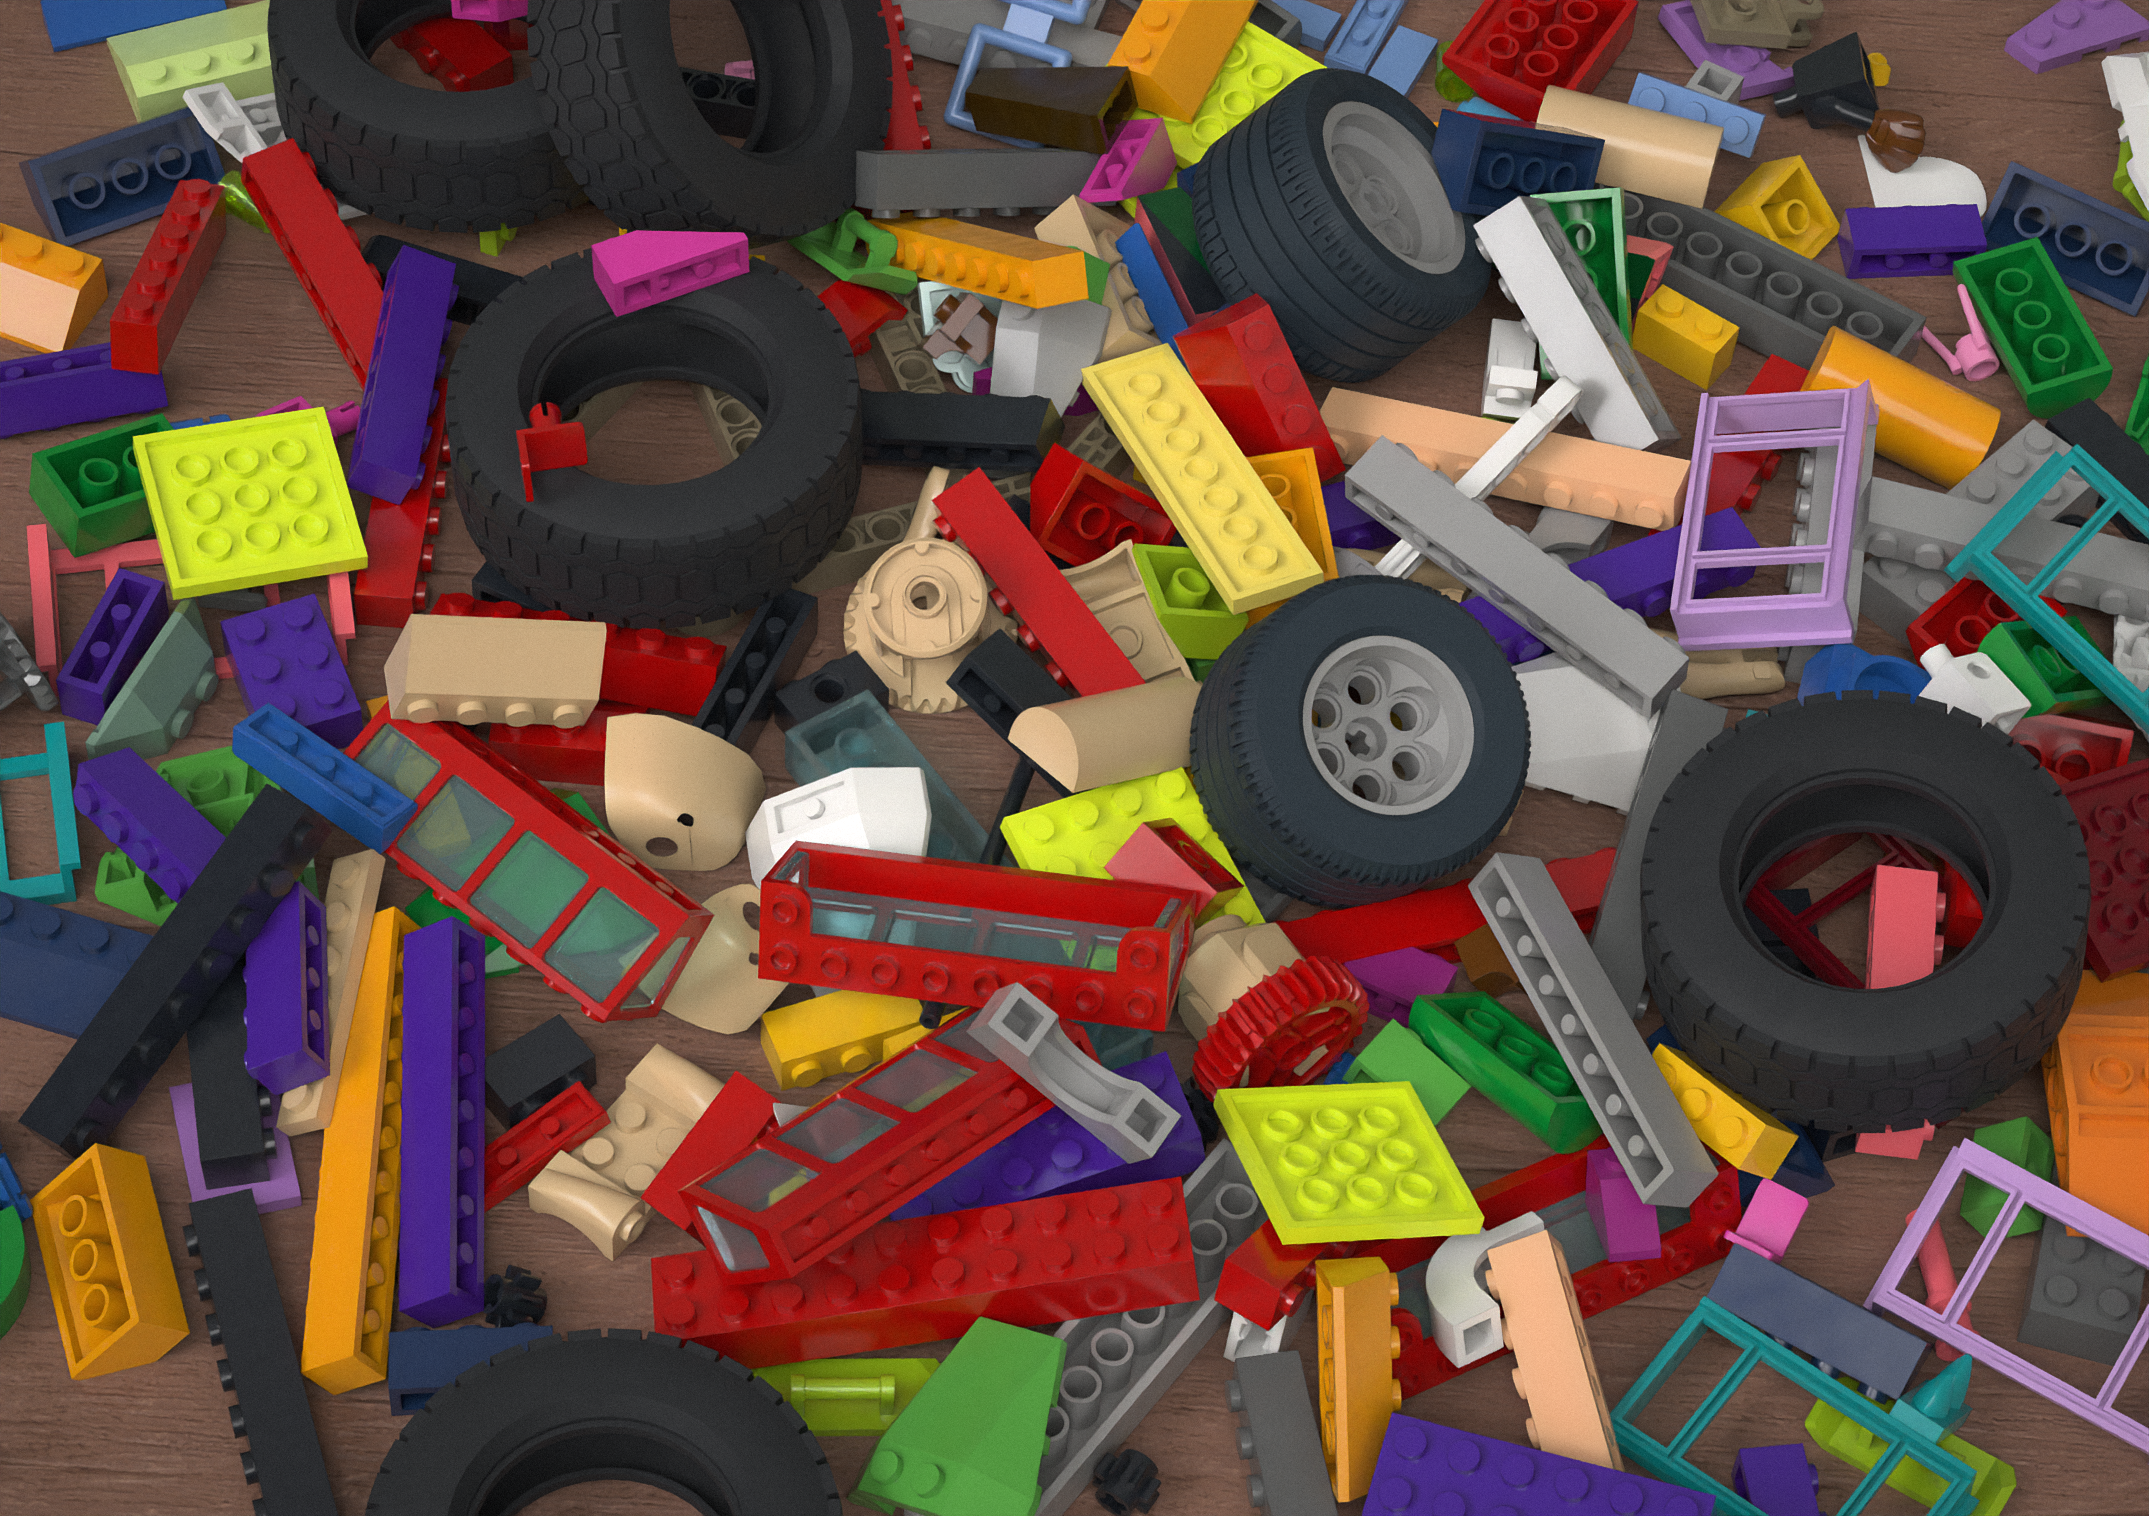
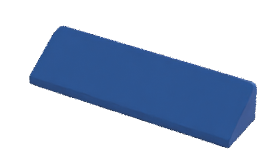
M224 0L40 1L43 22L54 52L107 41L106 38L227 10Z
M1135 223L1115 241L1116 248L1123 256L1122 261L1128 267V274L1134 287L1138 290V295L1144 303V308L1154 325L1159 340L1162 344H1169L1191 376L1172 337L1189 327L1141 225Z
M269 702L233 727L232 751L238 758L379 854L391 845L418 810L417 803Z

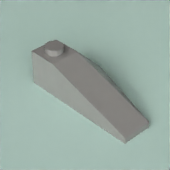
M1085 299L1039 309L1002 300L996 326L990 393L1011 397L1038 395L1044 398H1051L1060 417H1062L1068 405L1073 407L1080 394L1077 392V389L1083 381L1081 369L1096 365L1102 356L1112 310L1109 307ZM984 470L988 479L995 480L1025 473Z

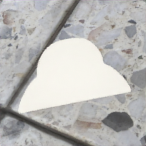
M1858 135L1875 208L1902 207L1906 205L1977 204L1980 218L1983 216L1987 205L1986 193L1978 176L1967 167L1941 158L1918 157V160L1911 167L1898 173H1891L1873 156L1868 148L1865 135Z

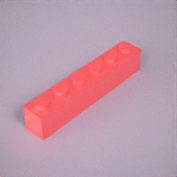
M1877 865L1870 890L1864 989H1881L1903 985L1933 973L1934 965L1940 966L1943 955L1944 936L1936 935L1935 928L1936 922H1943L1946 893L1937 892L1938 872ZM1924 1119L1923 1128L1892 1132L1891 1125L1886 1124L1885 1133H1856L1855 1152L1918 1160L1923 1141H1932L1935 1124L1930 1126L1928 1120Z

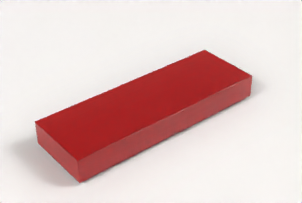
M580 1081L574 1083L535 1113L522 1120L485 1147L484 1213L536 1177L560 1150L568 1154L611 1123L607 1112Z

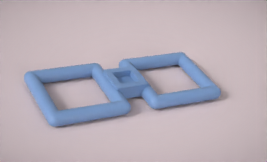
M998 0L1011 4L1004 28L1002 30L982 23H977L972 27L944 112V121L950 126L1020 148H1044L1045 144L976 131L972 114L964 111L965 92L974 80L985 43L1050 63L1052 67H1070L1073 59L1072 54L1066 49L1048 44L1055 19L1075 25L1082 24L1086 20L1092 0H1073L1072 5L1058 0Z

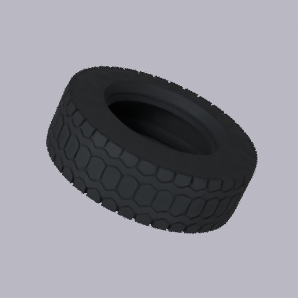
M270 0L267 21L269 53L276 108L287 140L293 138L301 152L307 151L316 166L317 180L323 185L324 189H330L333 195L342 202L346 200L349 206L368 215L374 212L375 218L401 225L405 219L406 227L434 231L435 225L438 224L439 232L467 233L468 226H473V233L501 230V223L504 222L507 229L534 224L535 215L541 222L565 213V205L572 210L590 200L583 191L586 184L578 185L564 163L569 155L560 156L549 133V130L555 126L553 123L547 125L545 123L537 97L544 94L543 91H535L532 76L507 86L488 90L468 92L436 91L396 81L379 71L369 61L375 51L387 39L397 33L429 20L452 16L451 0ZM527 15L513 19L527 22Z
M528 0L527 23L534 25L527 28L529 57L537 59V61L530 63L535 91H543L544 94L537 97L546 125L553 123L555 126L549 130V133L560 156L569 155L564 163L578 185L586 184L583 188L585 194L599 210L605 209L604 215L622 230H627V233L636 230L744 232L748 238V250L791 240L831 223L843 214L845 210L849 209L857 199L855 188L856 150H883L885 143L882 140L887 138L891 113L886 110L892 108L893 82L886 78L892 77L893 72L891 49L884 48V45L890 43L885 16L878 17L877 12L883 10L880 0H729L743 26L750 47L755 75V113L751 132L741 148L734 147L715 133L699 112L686 88L675 57L671 37L670 0Z
M591 248L583 250V258L580 257L578 252L552 261L551 269L545 264L523 276L522 284L518 281L513 283L497 296L496 302L492 300L478 315L476 323L471 324L461 340L460 348H457L450 368L446 393L445 415L455 496L467 531L480 553L484 555L485 560L502 577L505 576L507 582L527 596L531 593L532 599L554 610H558L561 606L562 612L586 621H590L594 614L595 621L615 624L623 628L626 620L630 621V628L660 629L661 621L666 622V629L695 626V617H700L702 624L731 617V608L738 615L762 605L763 596L770 601L792 588V581L797 584L817 567V562L821 563L836 545L837 539H840L853 513L862 476V402L858 371L853 351L845 332L842 331L841 325L829 308L826 309L825 304L809 288L804 289L801 282L783 270L778 273L776 266L754 256L749 260L750 272L619 317H616L594 279ZM654 380L685 381L703 384L731 395L743 403L762 425L756 439L740 456L723 468L699 478L660 485H632L594 477L578 469L576 466L531 472L534 502H526L516 430L532 428L529 414L531 409L539 403L542 405L544 416H548L546 402L556 404L560 408L562 421L571 410L584 400L614 387Z
M1842 690L1841 700H1837L1835 691L1804 696V706H1801L1798 698L1773 705L1768 708V717L1761 710L1737 722L1735 730L1729 727L1709 741L1706 745V750L1701 748L1682 767L1681 774L1678 773L1664 793L1662 801L1659 802L1647 833L1640 870L1642 953L1653 998L1663 1021L1666 1022L1667 1028L1682 1050H1686L1687 1056L1720 1083L1736 1094H1742L1745 1100L1770 1115L1774 1109H1777L1778 1118L1807 1127L1810 1120L1815 1119L1814 1126L1816 1129L1846 1133L1847 1125H1853V1133H1885L1886 1124L1891 1125L1892 1132L1923 1128L1924 1119H1927L1931 1126L1959 1117L1962 1110L1961 1107L1968 1113L1993 1100L1995 1092L2001 1095L2022 1079L2024 1072L2028 1073L2044 1056L2048 1047H2051L2068 1018L2082 979L2091 907L2090 866L2080 825H2078L2077 817L2065 794L2062 795L2060 786L2044 766L2040 768V762L2019 742L2013 745V738L1994 725L1987 722L1982 727V718L1955 706L1947 714L1946 703L1917 696L1915 703L1911 704V694L1882 690L1879 691L1878 699H1873V690ZM1870 832L1912 841L1946 860L1961 874L1972 889L1981 907L1983 921L1975 936L1963 951L1944 967L1928 976L1899 986L1881 989H1854L1814 980L1793 970L1777 959L1761 943L1752 930L1743 907L1759 877L1775 861L1789 851L1825 836Z
M601 1328L568 1331V1341H562L560 1333L529 1340L528 1351H524L520 1343L490 1356L491 1366H488L482 1360L456 1376V1387L449 1381L425 1402L424 1410L420 1408L400 1432L399 1440L395 1439L380 1466V1472L377 1473L367 1502L365 1516H515L524 1507L546 1494L570 1485L598 1480H624L652 1485L676 1495L691 1504L704 1516H843V1510L830 1465L813 1432L808 1430L807 1423L788 1401L784 1402L783 1396L759 1375L754 1379L752 1370L726 1355L720 1360L718 1351L690 1340L687 1341L684 1348H681L682 1341L679 1337L649 1331L647 1339L642 1340V1330L608 1328V1336L602 1338Z

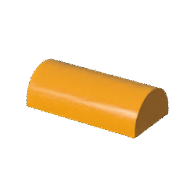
M1836 326L1830 327L1800 392L1857 388L1869 378L1875 404H1878L1880 409L1874 452L1949 490L1954 488L1980 465L1997 430L2001 416L1999 408Z

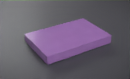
M192 1083L169 1087L192 1202L252 1188L258 1214L302 1206L301 1193L288 1135L276 1128L281 1106L279 1095H275L270 1091L273 1115L263 1117L264 1128H274L278 1154L277 1159L268 1160L270 1181L206 1190L199 1156Z

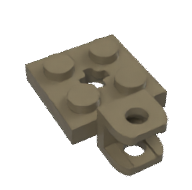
M1690 0L1706 42L1718 45L1754 46L1757 48L1787 49V46L1802 47L1809 45L1813 35L1809 31L1806 20L1821 18L1825 10L1821 0H1805L1810 5L1803 4L1799 0Z

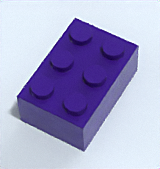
M315 593L220 621L225 656L248 716L269 702L336 749L348 747L363 730L361 708Z

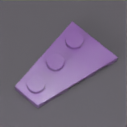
M1690 0L1662 5L1657 19L1697 68L1701 66L1704 60H1707L1744 77L1739 101L1776 93L1795 86L1793 69L1789 66L1782 70L1770 61L1771 52L1766 48L1732 44L1718 45L1706 42Z
M2061 0L2008 37L2004 51L2035 74H2039L2081 61L2083 54L2103 49L2107 53L2119 49L2122 42L2136 38L2139 43L2149 40V21L2120 0Z

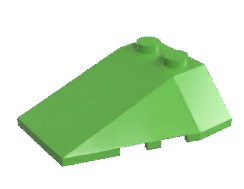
M232 746L161 762L156 770L171 787L226 838L266 783L281 791L278 784L238 758L233 753ZM119 847L116 848L114 853L106 852L99 862L95 895L98 901L162 926L178 903L170 899L165 891L144 871H141L135 862Z
M980 1316L871 1447L846 1499L853 1504L891 1516L896 1507L925 1516H1034L1040 1505L1042 1487L1037 1484L1041 1457L1048 1456L1051 1439L1045 1435L1050 1408L1057 1407L1067 1343L1057 1337Z

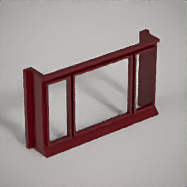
M1863 832L1830 835L1807 842L1771 865L1759 877L1750 891L1745 905L1825 983L1839 987L1864 989L1865 985L1808 928L1871 888L1877 865L1938 872L1902 838L1865 832L1888 855L1794 916L1769 890L1786 889L1860 840ZM1938 872L1937 892L1943 893L1944 877ZM1955 1118L1937 1123L1935 1127L1939 1130Z

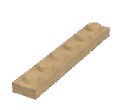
M374 849L337 858L333 861L324 903L326 906L330 1076L283 1093L276 1128L289 1137L330 1127L386 860Z

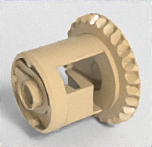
M915 538L891 547L871 565L863 577L859 578L855 589L849 596L848 605L844 613L843 634L847 655L857 651L889 688L890 705L915 713L940 714L968 706L946 684V681L964 658L999 628L1017 644L1018 634L1016 629L1018 628V621L1011 613L1004 617L995 607L988 596V592L992 590L991 586L985 580L977 563L966 551L945 540Z

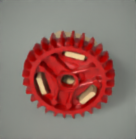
M1231 914L1213 919L1194 932L1193 942L1179 986L1178 1013L1182 1017L1186 1028L1198 1041L1199 1050L1193 1055L1192 1072L1195 1075L1194 1080L1213 1104L1218 1089L1314 1085V1081L1322 1074L1328 1075V1069L1335 1062L1342 1061V1053L1354 1047L1353 1038L1362 1034V1024L1367 1022V1011H1369L1370 1006L1367 1000L1368 994L1351 971L1338 959H1331L1329 956H1321L1320 958L1309 956L1306 960L1276 923L1247 925L1240 916Z

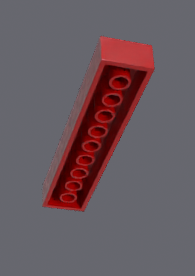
M1181 1176L875 1223L790 1279L725 1286L707 1249L651 1258L655 1332L681 1338V1348H684L687 1341L690 1340L719 1352L720 1360L726 1355L748 1369L963 1337L980 1316L1023 1328L1200 1300ZM763 1250L762 1258L756 1268L769 1266Z

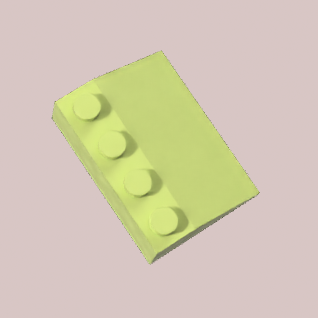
M270 0L106 38L137 122L188 106L182 97L186 90L223 82L236 101L275 93L267 31Z

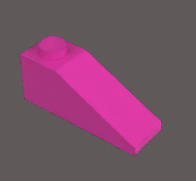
M1163 118L1129 120L1109 153L1102 154L1079 197L1088 203L1118 201L1163 189L1177 165Z
M636 230L591 245L594 279L616 317L750 272L748 238L744 232Z

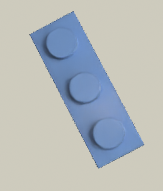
M1644 72L1638 73L1628 102L1631 105L1724 127L1720 148L1748 158L1753 156L1766 118L1764 113Z

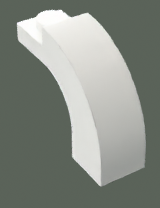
M1492 319L1486 353L1481 416L1518 421L1531 408L1538 371H1533L1536 343L1526 334L1521 322Z
M1533 1211L1489 1231L1481 1227L1479 1234L1453 1235L1449 1237L1438 1248L1428 1265L1426 1290L1432 1334L1439 1349L1457 1368L1504 1347L1499 1305L1488 1295L1490 1289L1487 1284L1485 1271L1492 1269L1487 1250L1544 1231L1543 1220Z

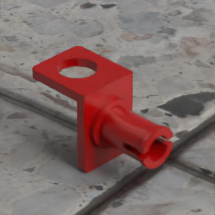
M546 402L548 416L543 415L542 405L539 403L531 409L529 414L532 428L516 430L526 502H534L531 472L585 465L588 462L583 423L572 422L562 424L560 408L551 402Z

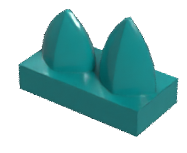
M1967 1353L1957 1358L1935 1378L1925 1380L1898 1398L1889 1415L1936 1445L1961 1428L1973 1408L1963 1402L1971 1376V1354Z

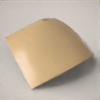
M632 713L607 717L605 806L608 824L619 842L652 868L707 871L727 865L737 856L746 841L745 832L759 810L765 794L766 786L761 769L746 752L720 737L667 716ZM683 813L689 814L693 817L694 823L692 826H685L677 821L678 817ZM655 837L669 838L677 844L678 850L671 856H656L647 850L646 843Z
M752 884L736 885L716 893L701 904L715 916L661 1009L698 1027L729 1035L746 1031L788 985L789 982L759 979L758 965H753L749 962L751 952L759 954V931L753 929L747 923L743 914V907L746 902H753L760 907L761 890ZM658 935L619 960L626 972L632 968ZM688 937L678 938L637 986L649 1000H653Z

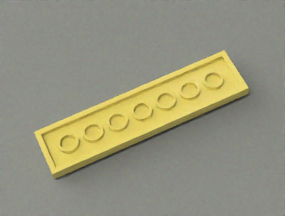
M1168 343L1081 369L1084 388L1233 615L1296 596L1308 588L1324 583L1322 569Z

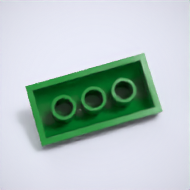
M1616 187L1530 195L1533 198L1546 199L1633 351L1624 188ZM1539 342L1541 380H1553L1544 364V360L1548 356Z
M2038 237L1953 262V275L1958 285H1965L1982 328L2031 414L2039 418L2049 419L2087 398L2094 401L2103 393L2112 378L2113 367Z
M2077 616L2061 617L2107 660ZM2026 621L1999 623L1984 637L1977 652L1986 654L2031 703L2032 706L2022 718L2101 708L2115 704Z
M1485 991L1416 996L1410 1011L1408 1026L1409 1029L1421 1038L1424 1046L1468 1084L1555 1152L1560 1154L1577 1152L1588 1146L1603 1133L1557 1047Z

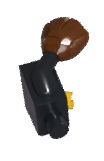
M1857 32L1849 34L1829 45H1825L1821 49L1796 60L1792 65L1795 86L1772 94L1775 107L1781 118L1803 110L1813 129H1820L1835 124H1846L1865 131L1869 150L1876 160L1891 173H1898L1911 167L1918 160L1919 155L1922 154L1926 137L1923 118L1912 112L1879 108L1876 86L1888 84L1891 68L1881 53L1867 55Z

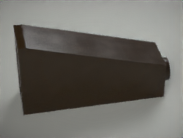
M1128 66L981 68L965 92V105L972 114L976 131L1095 154L1109 153L1138 107Z

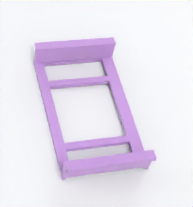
M1869 378L1859 387L1847 389L1709 397L1708 393H1701L1670 612L1679 638L1678 643L1684 651L1853 643L1854 625L1847 603L1848 584L1867 425L1878 424L1880 412L1878 404H1875ZM1841 427V428H1833V429H1817V430L1784 431V432H1768V433H1752V434H1736V435H1720V436H1716V434H1729V433H1745V432H1761V431H1777V430H1794V429ZM1839 445L1826 545L1700 551L1714 453ZM1824 562L1821 593L1693 599L1697 569Z
M1964 1137L1960 1148L1953 1146L1863 1304V1308L1880 1317L1887 1311L1964 1354H1971L1972 1358L2149 1455V1428L2111 1408L2149 1339V1304L2096 1399L1957 1324L2024 1204L2035 1208L2148 1270L2149 1236ZM1966 1171L2007 1193L2009 1197L1941 1315L1897 1290L1963 1173Z

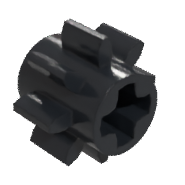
M508 1265L505 1276L491 1275L484 1283L483 1312L487 1314L485 1322L495 1325V1328L513 1327L519 1323L537 1324L542 1319L547 1306L546 1292L543 1288L539 1287L542 1279L532 1276L530 1270L513 1265Z
M1126 1449L1118 1459L1113 1454L1107 1452L1093 1472L1096 1478L1092 1484L1098 1488L1095 1497L1099 1504L1113 1515L1130 1516L1135 1508L1146 1515L1160 1495L1157 1490L1162 1483L1155 1478L1158 1474L1157 1466L1149 1457L1137 1450Z

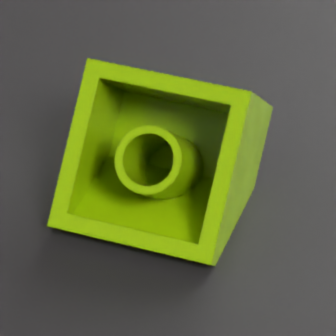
M1135 543L1131 551L1158 621L1184 658L1218 660L1227 646L1242 634L1249 621L1246 611L1236 615L1231 613L1190 548Z

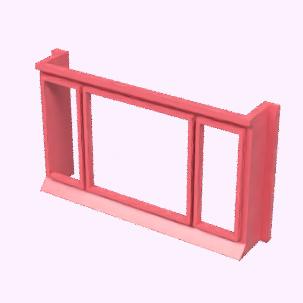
M46 524L27 526L36 665L41 672L48 671L50 686L56 697L59 696L56 679L63 668L56 575L105 570L107 590L119 568L164 564L157 539L119 543L74 558L68 548L51 550ZM348 571L326 575L333 640L344 666L349 665L346 639L356 638ZM278 583L263 585L264 595L268 599L267 607L280 604ZM214 658L215 670L219 679L234 678L227 658Z

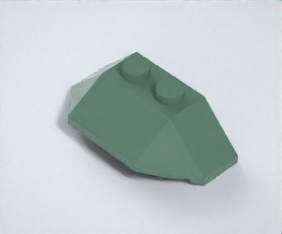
M195 597L181 599L138 666L104 714L96 729L93 730L85 742L88 760L128 747L143 760L167 754L177 738L183 739L188 734L194 720V712L202 700L207 702L213 696L218 685L219 676L216 674L213 651Z

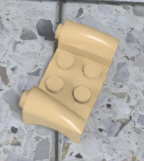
M1131 539L1120 543L1116 548L1094 561L1078 567L1059 570L1146 683L1174 677H1186L1194 680L1185 658L1158 621L1131 551L1134 546ZM1200 680L1197 681V683H1199L1201 686L1203 685V683Z
M658 1043L625 1078L626 1090L606 1111L611 1123L568 1154L560 1150L528 1185L530 1209L537 1213L557 1216L572 1224L584 1233L599 1248L603 1255L611 1261H614L629 1243L634 1242L639 1237L645 1225L657 1213L654 1208L640 1197L725 1085L724 1082Z

